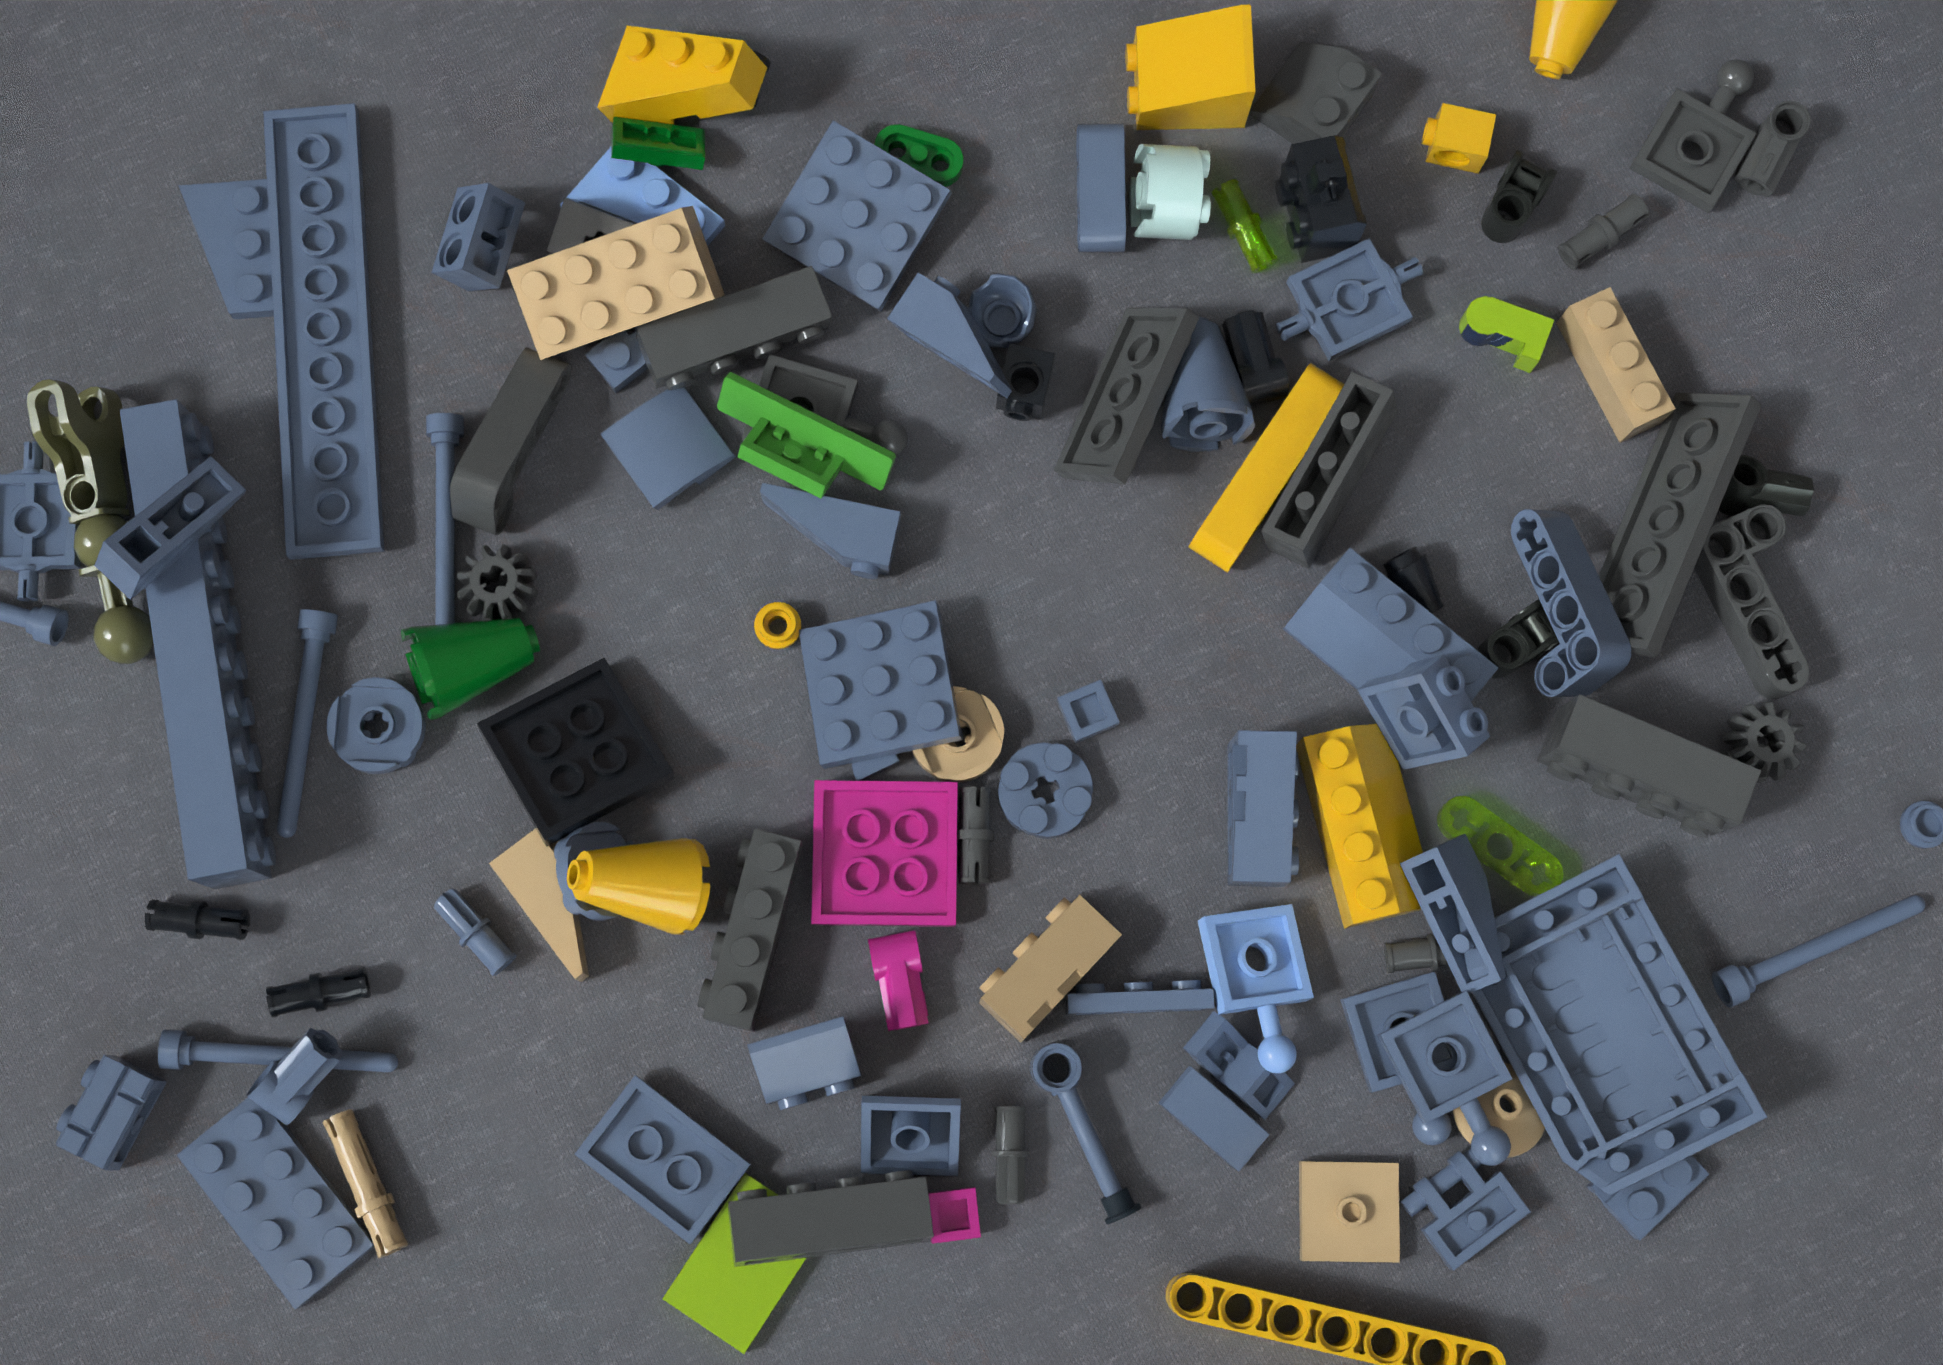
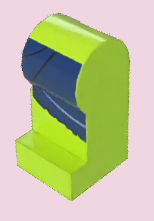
M1483 296L1476 298L1470 303L1460 319L1459 330L1463 339L1471 345L1483 346L1489 344L1517 355L1513 367L1531 373L1540 361L1554 319L1494 297Z

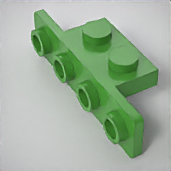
M729 372L724 378L717 404L718 410L753 427L740 445L738 458L822 499L840 471L878 490H883L888 482L896 458L894 452L733 372Z

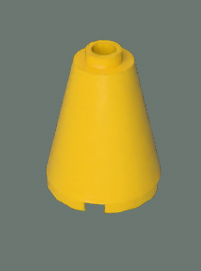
M1536 0L1529 55L1530 62L1536 65L1535 72L1551 79H1560L1562 74H1571L1618 0Z
M689 838L582 851L576 860L571 861L567 870V885L572 889L577 900L670 934L684 935V930L693 931L699 925L706 910L710 895V883L702 882V867H710L709 857L700 842Z

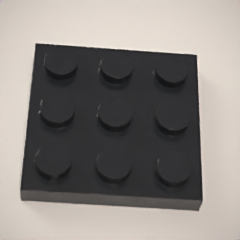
M605 658L477 723L479 732L546 847L566 837L574 830L596 821L674 779V771Z

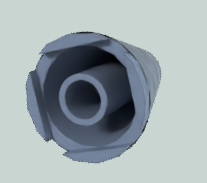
M1199 317L1191 335V342L1184 351L1173 376L1172 385L1165 394L1161 422L1162 436L1164 439L1169 437L1170 446L1190 452L1218 450V441L1232 438L1233 445L1250 436L1255 427L1253 410L1219 326L1207 318Z

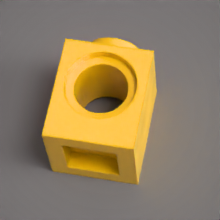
M1442 103L1436 117H1428L1421 142V144L1429 146L1425 162L1479 174L1488 158L1496 114Z

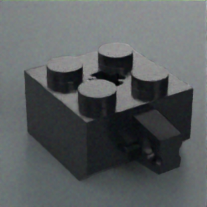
M1333 135L1291 144L1286 161L1281 164L1280 178L1275 181L1278 203L1280 207H1287L1290 222L1286 224L1288 242L1292 250L1298 249L1301 263L1331 257L1358 244L1367 225L1346 154L1344 137Z

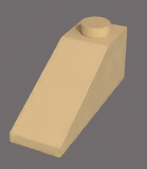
M535 828L489 864L574 979L582 982L589 977L579 915H573L568 912L563 904V894L557 880L556 859L554 856V848L558 841L546 847Z

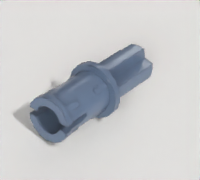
M452 888L446 891L437 899L434 909L461 938L459 940L461 947L467 945L488 968L493 977L501 973L516 959L517 955L489 927L491 920L489 918L482 919L456 889Z

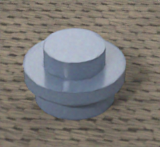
M1919 801L1909 805L1900 817V830L1906 841L1922 849L1932 848L1943 842V809L1930 801Z

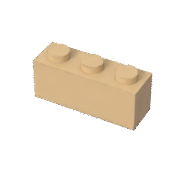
M1611 287L1576 302L1566 309L1556 324L1619 442L1621 443L1660 425L1676 408Z

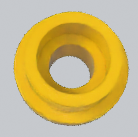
M773 602L765 605L757 613L754 622L755 633L759 641L772 649H784L794 644L799 638V630L802 628L798 612L791 605L783 602ZM776 619L784 620L787 623L786 630L781 634L772 633L769 629L772 621Z

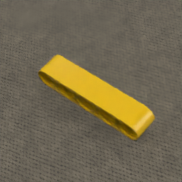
M1312 363L1307 366L1197 531L1188 548L1225 572H1229L1296 471L1342 390L1344 383Z

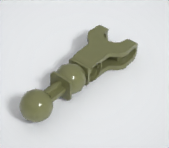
M51 379L42 380L28 392L27 408L30 425L38 445L54 464L63 504L71 514V517H68L69 524L79 525L74 534V549L79 560L87 566L78 570L81 577H98L105 612L100 614L94 626V641L99 653L110 661L118 664H132L149 655L154 645L150 616L140 608L133 606L132 599L130 600L94 566L103 542L127 523L123 519L124 517L130 516L129 509H125L127 490L120 459L121 448L124 446L120 409H123L122 403L117 393L108 388L95 386L77 394L74 387L66 382ZM51 394H54L56 398L58 416L51 414L48 409V401ZM100 400L102 413L100 418L96 420L94 407Z

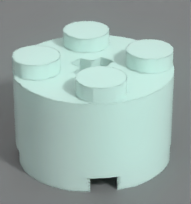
M1140 144L1136 150L1133 163L1142 164L1141 172L1138 173L1137 177H1131L1129 192L1131 227H1138L1134 236L1138 238L1192 240L1193 237L1198 235L1200 223H1208L1210 216L1209 195H1203L1204 178L1208 177L1210 170L1209 151L1199 150L1198 147Z

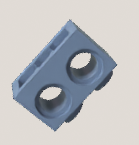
M490 183L458 187L431 273L467 291L500 288L525 202Z

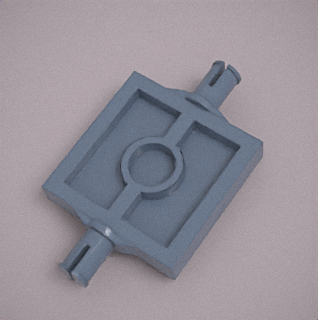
M1368 238L1288 277L1286 284L1298 304L1299 314L1276 323L1278 334L1281 333V339L1286 341L1308 330L1317 339L1328 361L1336 359L1410 323L1413 316L1402 298L1401 284L1423 275L1421 264L1418 265L1419 260L1413 257L1411 260L1391 268L1389 264L1380 258L1372 241Z
M27 441L23 443V469L9 474H0V570H11L19 573L17 600L26 602L31 600L34 602L39 600L38 579L40 573H45L52 569H80L81 561L74 549V534L79 525L69 524L68 517H71V514L63 504L56 473L43 470L44 451L36 441H32V443Z

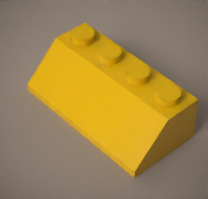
M1378 725L1348 726L1303 737L1297 743L1296 750L1344 929L1422 910L1400 863L1423 851L1399 763Z

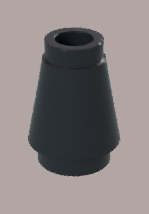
M1416 546L1400 553L1383 564L1388 573L1386 577L1430 613H1434L1444 606L1440 599L1441 596L1426 554L1421 555Z

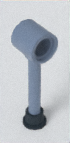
M1047 1044L1039 1048L1031 1059V1077L1038 1087L1051 1092L1052 1096L1058 1095L1103 1192L1104 1197L1100 1200L1108 1215L1104 1220L1106 1224L1114 1223L1137 1212L1142 1207L1140 1203H1134L1127 1187H1121L1075 1088L1079 1084L1078 1080L1082 1071L1081 1060L1078 1054L1065 1044ZM1053 1053L1062 1055L1067 1060L1069 1066L1067 1076L1062 1081L1055 1083L1049 1081L1042 1071L1044 1060Z

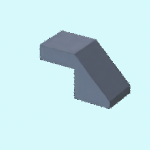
M1215 1011L1211 1013L1183 1047L1209 1075L1264 1121L1295 1084L1285 1072L1276 1074L1265 1070L1258 1060V1049L1249 1044L1224 1017L1218 1015Z

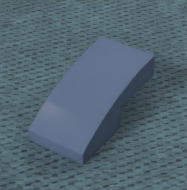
M1190 1066L1159 1101V1104L1188 1131L1201 1139L1230 1167L1238 1172L1270 1135L1233 1101Z

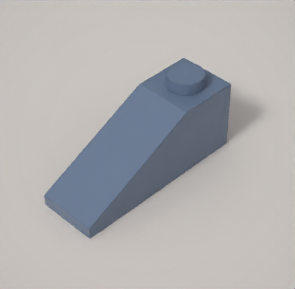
M917 273L887 319L910 339L1005 398H1008L1012 389L971 311L957 298L961 291L941 276H938L933 282L922 274Z
M210 456L108 537L102 544L94 566L131 600L177 561L245 494L246 489Z
M762 483L760 493L763 503L841 565L851 568V574L867 579H877L878 574L890 575L901 525L900 511L823 496L820 499L808 492Z
M1466 834L1459 835L1400 863L1461 992L1467 991L1469 994L1505 979L1506 974L1487 877Z

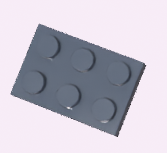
M637 1075L632 1078L574 1154L690 1245L695 1241L752 1165Z

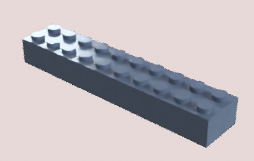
M177 399L120 409L135 516L207 460L208 454L214 452V443L209 427L203 426L197 419L196 414L187 410ZM223 517L216 521L163 574L146 587L187 877L190 881L212 889L271 879L270 866L276 864L273 841L270 836H265L263 819L269 817V806L265 792L258 790L256 772L262 770V760L257 744H252L249 726L255 724V714L250 698L244 697L242 680L248 678V668L243 652L237 651L235 634L241 633V622L236 606H231L228 589L234 587V575L230 562L223 558L221 544L227 543V530Z

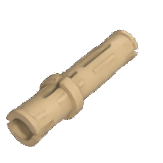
M353 1109L340 1112L324 1120L323 1125L327 1130L329 1138H331L338 1160L354 1194V1199L358 1206L354 1209L358 1219L363 1218L378 1258L388 1256L401 1250V1248H405L409 1244L398 1224L392 1207L395 1203L392 1193H386L379 1178L374 1161L358 1127Z

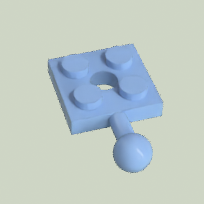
M1292 904L1202 917L1198 920V926L1212 988L1214 989L1218 1015L1257 1009L1264 1040L1258 1047V1060L1261 1066L1271 1073L1279 1074L1288 1071L1296 1061L1297 1051L1294 1043L1288 1037L1282 1035L1276 1006L1306 1002L1314 998ZM1248 947L1257 948L1264 955L1265 968L1263 971H1256L1248 965L1245 957Z

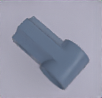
M309 1028L278 1063L273 1061L265 1068L251 1086L247 1097L282 1123L288 1125L302 1111L314 1093V1088L337 1065L344 1052L339 1048L336 1038L323 1029L314 1030Z

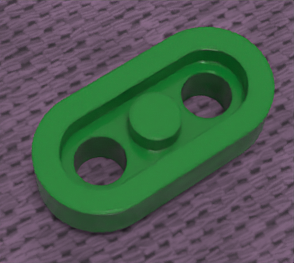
M900 124L887 126L876 136L874 145L887 153L893 148L903 149L906 152L905 155L897 159L944 187L954 184L962 174L963 153L960 147L950 139ZM937 161H944L949 167L944 171H937L932 165Z

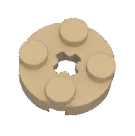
M953 686L960 728L968 727L970 730V734L965 737V745L957 747L954 742L913 750L912 752L919 765L937 780L960 783L974 780L991 769L1001 754L1004 724L999 710L989 698L975 691L967 690V688Z

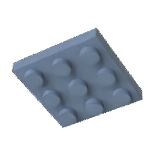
M833 120L762 240L806 267L813 266L817 274L881 312L952 192Z
M936 600L799 630L819 762L824 769L962 740L940 608Z

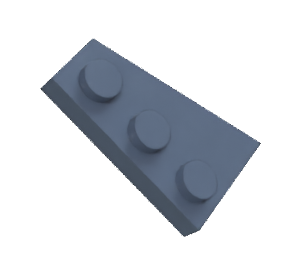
M267 179L178 185L231 317L233 319L273 317Z

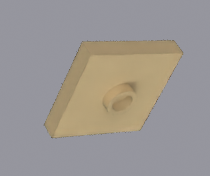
M1299 1161L1300 1261L1400 1263L1399 1163Z

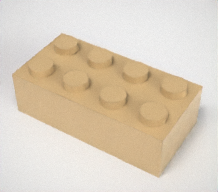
M693 206L676 209L507 270L540 360L725 296Z

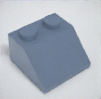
M843 1016L747 1044L766 1104L778 1102L780 1111L808 1103L806 1093L825 1088L827 1097L855 1089L853 1079L862 1077L847 1021Z

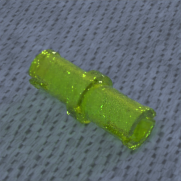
M1236 178L1221 184V190L1219 187L1213 189L1211 195L1215 198L1229 225L1226 231L1230 239H1236L1250 266L1251 272L1254 274L1267 269V263H1270V265L1275 264L1279 259L1274 254L1260 227L1263 220L1259 213H1253L1239 186V181Z

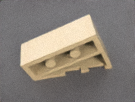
M1081 895L1072 903L1064 897L1046 916L1051 925L1038 938L1031 932L1013 951L1018 960L1006 972L998 967L979 988L985 993L981 997L979 1004L1020 1043L1122 936Z

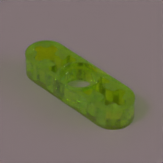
M1457 796L1444 803L1439 809L1437 824L1445 837L1451 840L1465 833L1478 860L1526 894L1538 896L1562 883L1563 867L1554 855L1473 798ZM1462 808H1466L1469 811L1466 818L1468 822L1479 828L1486 821L1490 824V827L1479 835L1475 844L1470 838L1476 835L1477 832L1465 825L1458 830L1452 826L1455 818L1449 813L1450 810L1457 812ZM1502 833L1511 840L1512 853L1507 859H1496L1489 853L1487 842L1492 834ZM1523 849L1529 852V855L1522 859L1533 867L1544 863L1548 867L1545 875L1550 879L1549 883L1543 881L1534 885L1531 882L1534 874L1523 865L1518 866L1515 872L1510 869V866L1521 857Z

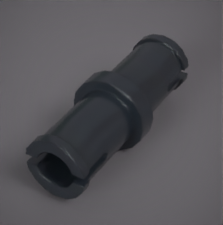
M152 899L149 901L147 909L154 910V914L145 913V927L147 930L186 933L188 938L202 939L204 935L244 940L248 931L241 929V926H250V914L247 909L209 907L207 902L194 900L191 904H180Z
M365 967L322 977L321 973L310 974L309 980L266 987V993L269 995L266 996L267 1004L272 1018L315 1008L316 1012L325 1011L330 1004L370 998L371 994Z

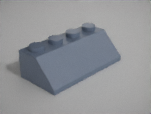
M1351 548L1339 559L1283 628L1284 631L1357 690L1368 680L1399 673L1412 662L1444 654L1449 664L1459 668L1463 673L1465 679L1464 690L1470 701H1472L1498 669L1495 664Z

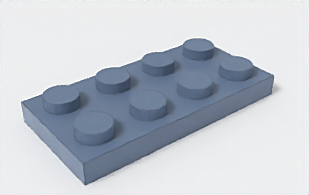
M246 1098L177 1154L180 1161L295 1310L300 1309L374 1248L370 1233L287 1126L249 1098Z

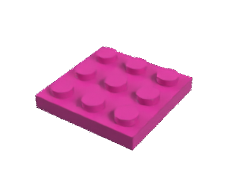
M814 780L811 924L831 926L956 927L958 782Z

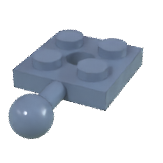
M1435 971L1340 999L1369 1093L1402 1084L1377 1035L1390 1029L1392 1022L1397 1018L1409 1019L1444 1001ZM1444 1042L1438 1044L1432 1052L1434 1065L1441 1071L1452 1069L1457 1062V1053L1453 1046ZM1416 1113L1412 1122L1416 1138L1426 1145L1433 1146L1443 1143L1449 1137L1452 1129L1451 1120L1447 1113L1427 1124L1422 1123L1418 1113Z
M1462 991L1377 1035L1422 1123L1427 1124L1460 1107L1474 1133L1471 1140V1150L1474 1157L1482 1164L1489 1166L1501 1164L1507 1159L1511 1150L1510 1139L1502 1129L1490 1125L1477 1097L1513 1078L1467 991ZM1442 1042L1453 1046L1457 1053L1455 1066L1446 1072L1439 1070L1432 1060L1434 1048Z

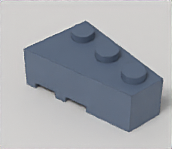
M1238 730L1227 745L1228 886L1285 887L1291 882V875H1298L1299 850L1298 847L1292 846L1293 828H1297L1299 820L1298 800L1294 799L1295 780L1298 778L1299 767L1298 753L1296 752L1297 731Z

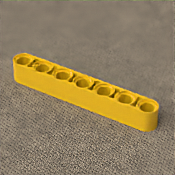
M1178 1274L1169 1281L1166 1288V1301L1169 1308L1186 1320L1377 1365H1424L1420 1359V1349L1426 1341L1436 1339L1441 1346V1357L1434 1365H1469L1470 1357L1478 1351H1484L1488 1355L1489 1365H1506L1505 1358L1497 1347L1477 1339L1199 1274ZM1195 1282L1202 1291L1201 1302L1194 1309L1184 1310L1177 1302V1292L1183 1284ZM1235 1294H1244L1250 1303L1248 1315L1240 1321H1231L1225 1312L1227 1300ZM1292 1305L1298 1315L1296 1326L1291 1331L1279 1332L1274 1324V1315L1280 1307ZM1339 1316L1345 1324L1344 1337L1337 1343H1327L1322 1334L1324 1323L1331 1317ZM1388 1328L1393 1335L1392 1348L1383 1355H1377L1371 1346L1372 1336L1378 1329Z

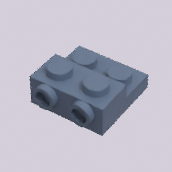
M1444 654L1412 662L1401 672L1368 680L1358 689L1360 696L1403 770L1467 757L1490 737L1487 731L1488 719L1486 714L1480 708L1472 705L1464 690L1465 679L1463 673L1459 668L1451 666Z

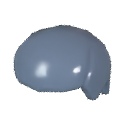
M998 273L990 275L989 280L985 284L973 290L969 300L968 309L971 311L989 347L1008 348L1009 343L1019 344L1033 330L1037 316V307L1033 294L1029 287L1016 276Z

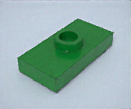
M613 117L611 158L645 162L654 166L668 165L703 170L705 162V129Z

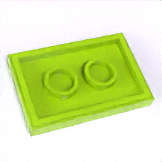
M747 1173L743 1175L662 1298L743 1354L746 1353L807 1259L801 1258L734 1267L728 1203L730 1201H738L737 1193L747 1190L766 1189L767 1197L779 1195Z

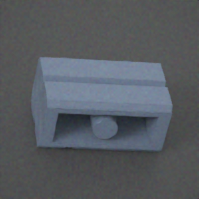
M103 1055L101 1061L94 1060L82 1077L81 1086L85 1090L77 1105H69L57 1123L56 1129L61 1134L55 1144L107 1171L120 1170L167 1081L118 1056Z

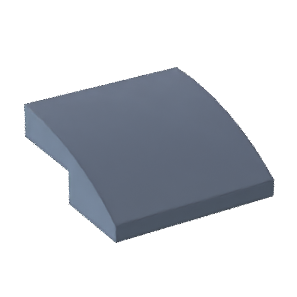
M686 387L671 391L665 390L600 434L652 507L657 510L661 509L696 482L700 485L736 457Z

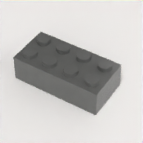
M1580 694L1556 711L1537 762L1549 766L1547 769L1549 774L1559 779L1573 782L1575 778L1592 784L1591 790L1597 795L1611 800H1619V797H1623L1637 803L1635 809L1640 813L1657 819H1663L1664 815L1681 822L1680 828L1683 831L1703 838H1707L1709 834L1714 835L1742 823L1761 770Z

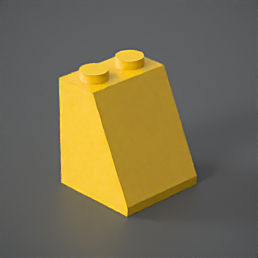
M1251 4L1237 5L1136 26L1134 42L1126 44L1125 63L1126 71H1134L1135 86H1128L1127 109L1128 114H1136L1137 130L1245 128L1255 95Z

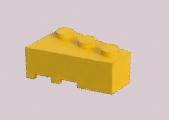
M627 25L597 108L612 123L613 117L665 124H674L676 118L697 115L700 119L751 110L754 108L767 67L744 40Z

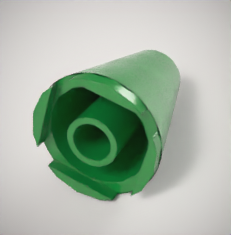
M520 618L411 626L401 630L402 642L412 640L410 645L412 652L405 655L421 703L432 702L434 707L427 712L430 720L441 718L534 663L533 653L540 651L538 638L533 626H524Z

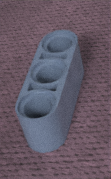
M1077 124L1078 252H1124L1126 242L1124 124Z

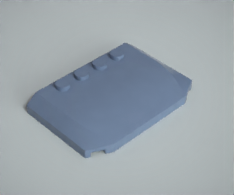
M1620 854L1495 917L1506 978L1476 990L1473 994L1562 1161L1608 1195H1612L1767 1118L1743 1073H1741L1647 906L1641 891Z

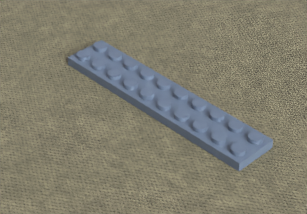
M353 103L263 111L286 556L290 560L384 552L359 110L356 104Z

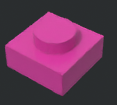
M975 1187L928 1192L934 1237L930 1240L932 1244L981 1238Z

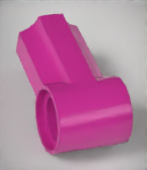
M912 930L869 938L868 944L875 981H879L888 1031L929 1024L925 994L922 990L920 973H923L916 931Z

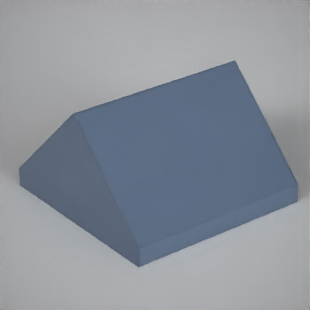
M862 1096L861 1173L887 1174L911 1170L913 1175L958 1176L961 1099Z

